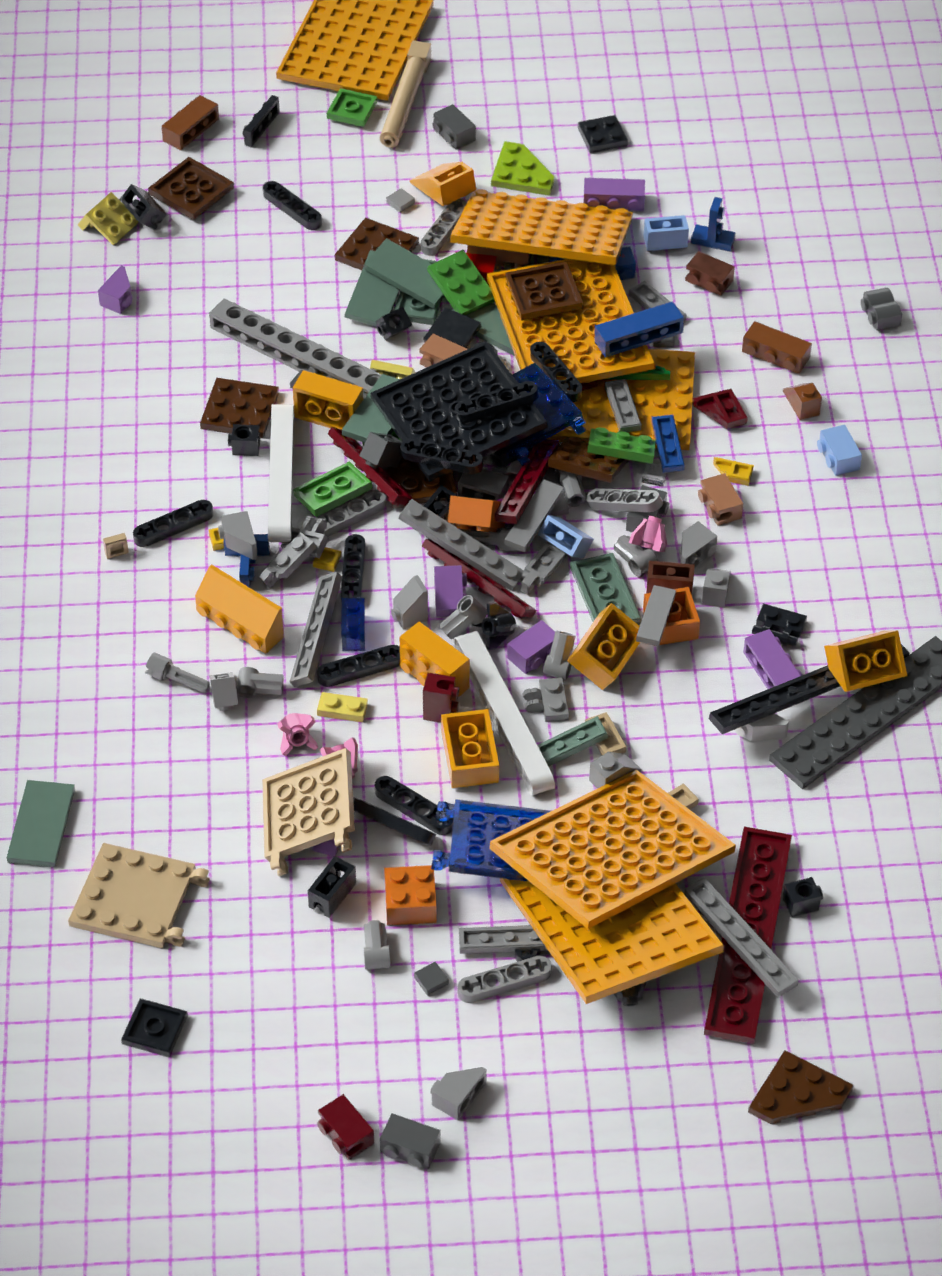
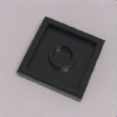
M445 307L424 336V343L432 334H435L467 348L482 327L481 322Z
M140 998L121 1038V1043L170 1058L188 1017V1012Z

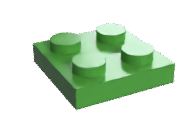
M340 88L326 112L327 119L364 127L377 104V96Z

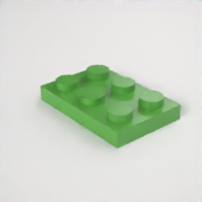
M464 250L428 266V273L455 312L466 316L495 302L490 287Z
M591 428L587 452L653 464L656 440L646 435L637 437L623 431L615 433L609 432L605 428Z
M349 461L294 488L293 493L317 517L373 489L372 482Z

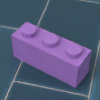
M584 178L583 203L591 207L601 205L614 210L624 208L628 211H644L645 179Z
M770 629L745 638L743 653L767 689L802 676L801 671L793 665L791 656L785 653L781 647L779 638L775 637Z

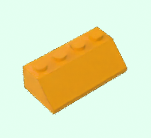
M211 564L208 567L195 595L198 613L213 620L219 627H224L232 632L236 638L243 639L254 649H259L267 654L284 638L282 607Z

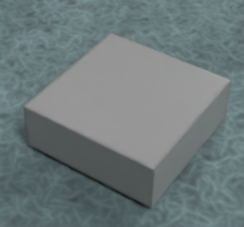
M400 188L386 197V203L398 212H402L415 204V198Z

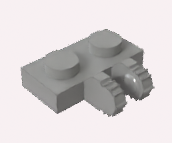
M306 517L300 529L292 527L291 541L301 532L317 546L309 556L320 558L329 540L324 534L327 527L326 520L318 519L316 521L315 517ZM282 542L281 547L284 549L290 542Z
M562 678L540 679L539 689L529 688L522 693L524 699L527 700L524 704L525 709L528 712L543 711L545 722L569 720Z

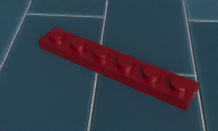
M330 428L328 435L334 440L333 444L344 450V455L353 460L359 470L367 474L366 477L377 485V489L389 497L388 501L395 506H406L413 499L385 469L379 466L374 468L365 463L366 459L359 456L363 447L355 439L343 436L341 429Z
M538 438L495 512L496 522L518 523L549 468L548 461L550 456L560 446L559 440Z
M425 539L422 547L428 550L427 554L430 557L445 562L444 566L462 565V573H466L467 582L475 583L478 586L477 590L483 594L492 595L495 598L494 602L503 607H509L511 614L520 619H523V617L533 618L537 611L535 608L431 539Z

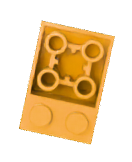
M463 162L441 164L410 180L412 185L442 206L449 205L453 201L477 190L474 170Z

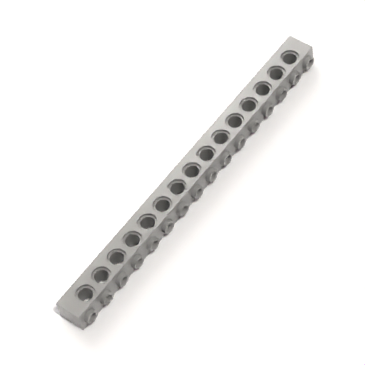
M225 298L209 312L211 329L299 372L302 369L363 387L364 398L381 376L376 371ZM490 454L482 457L484 463L490 466L494 463L490 459Z

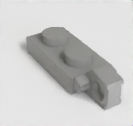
M300 532L267 565L259 578L271 588L277 580L283 577L286 579L317 546Z
M547 541L525 567L522 575L524 580L521 582L522 587L520 591L528 595L535 585L540 587L566 558L567 553Z

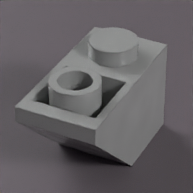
M699 521L682 532L681 563L694 564L696 568L701 561L711 557L716 552L717 535Z

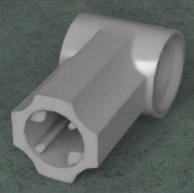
M556 469L555 475L559 485L564 487V496L567 504H570L571 507H577L584 503L586 495L581 483L582 475Z
M622 535L614 544V551L628 562L632 573L639 577L648 571L649 561H658L657 556L649 548L644 550L639 545L629 543L630 537Z
M466 595L457 604V610L439 625L450 639H454L471 624L477 625L481 623L487 615V609L474 597Z
M555 631L551 652L546 658L543 674L567 680L572 666L567 660L572 654L575 635Z
M243 667L239 670L237 694L244 698H252L256 693L282 695L284 675L259 673L253 667Z
M372 920L364 925L365 970L390 968V953L386 941L385 923H381L379 920Z

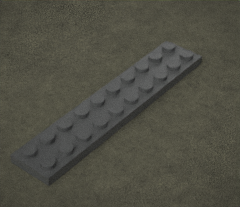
M935 636L905 657L907 676L863 687L771 753L769 761L801 789L807 787L942 688V641Z

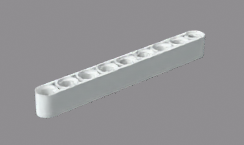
M272 404L268 542H291L294 404Z
M474 631L455 637V648L470 659V679L485 708L489 710L490 718L528 792L532 796L554 789L555 781L479 633Z

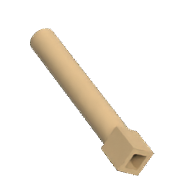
M412 41L407 54V64L379 138L380 142L386 147L393 148L399 144L423 74L427 72L431 61V43Z

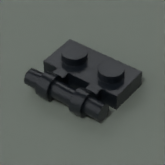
M763 603L756 620V625L753 626L752 634L770 629L773 635L779 638L781 645L787 646L789 644L796 646L806 624L807 615Z

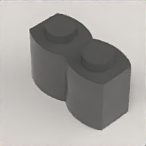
M888 287L864 292L861 299V308L863 311H866L870 325H873L876 330L901 326L902 312Z

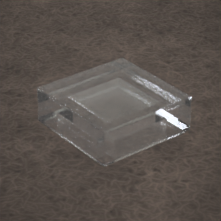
M647 463L642 476V483L663 487L668 472L663 473L660 464Z

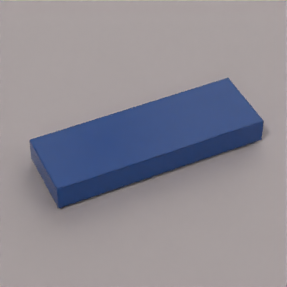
M673 414L652 417L651 422L662 472L684 471L685 464Z

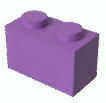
M462 565L434 566L436 617L450 616L457 610L459 601L466 596L463 595V587H467V575L462 573Z
M541 620L507 643V659L525 674L533 669H537L546 661L547 656L551 652L555 631Z

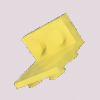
M110 192L85 214L78 223V226L83 231L88 226L91 228L95 227L112 245H115L139 222L123 203Z

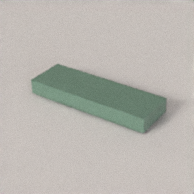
M596 716L537 746L549 767L609 737L599 717Z

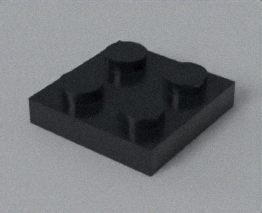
M616 115L578 122V130L589 153L628 146V139Z

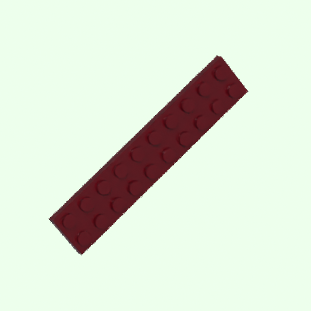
M744 826L729 904L762 941L772 949L792 835ZM722 937L723 953H720L718 956L704 1035L754 1044L765 983Z

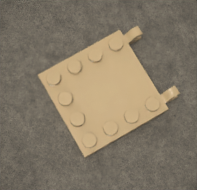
M347 748L262 779L264 857L270 862L272 870L277 869L278 876L288 873L285 856L334 839L336 846L341 845L343 853L352 850V842L348 833L355 831L351 752Z
M103 843L69 917V926L163 948L165 942L182 947L185 937L182 936L184 929L179 927L172 928V925L190 883L200 887H207L210 880L207 877L209 870L204 868L196 869L193 863Z

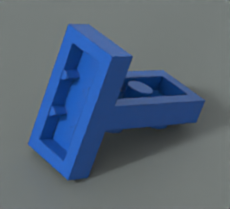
M714 197L709 212L708 226L695 225L691 236V244L731 252L736 232L723 230L724 223L721 222L725 213V207H722L723 198Z
M254 534L257 556H270L268 534ZM223 539L225 556H240V582L250 588V581L255 579V569L251 567V564H255L256 559L253 560L227 548L225 539Z

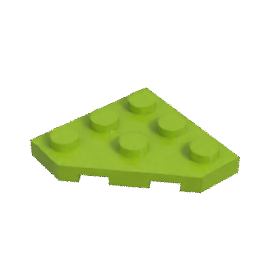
M504 141L491 178V186L550 196L554 184L552 173L524 144Z

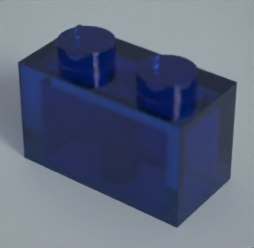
M342 598V651H365V598Z

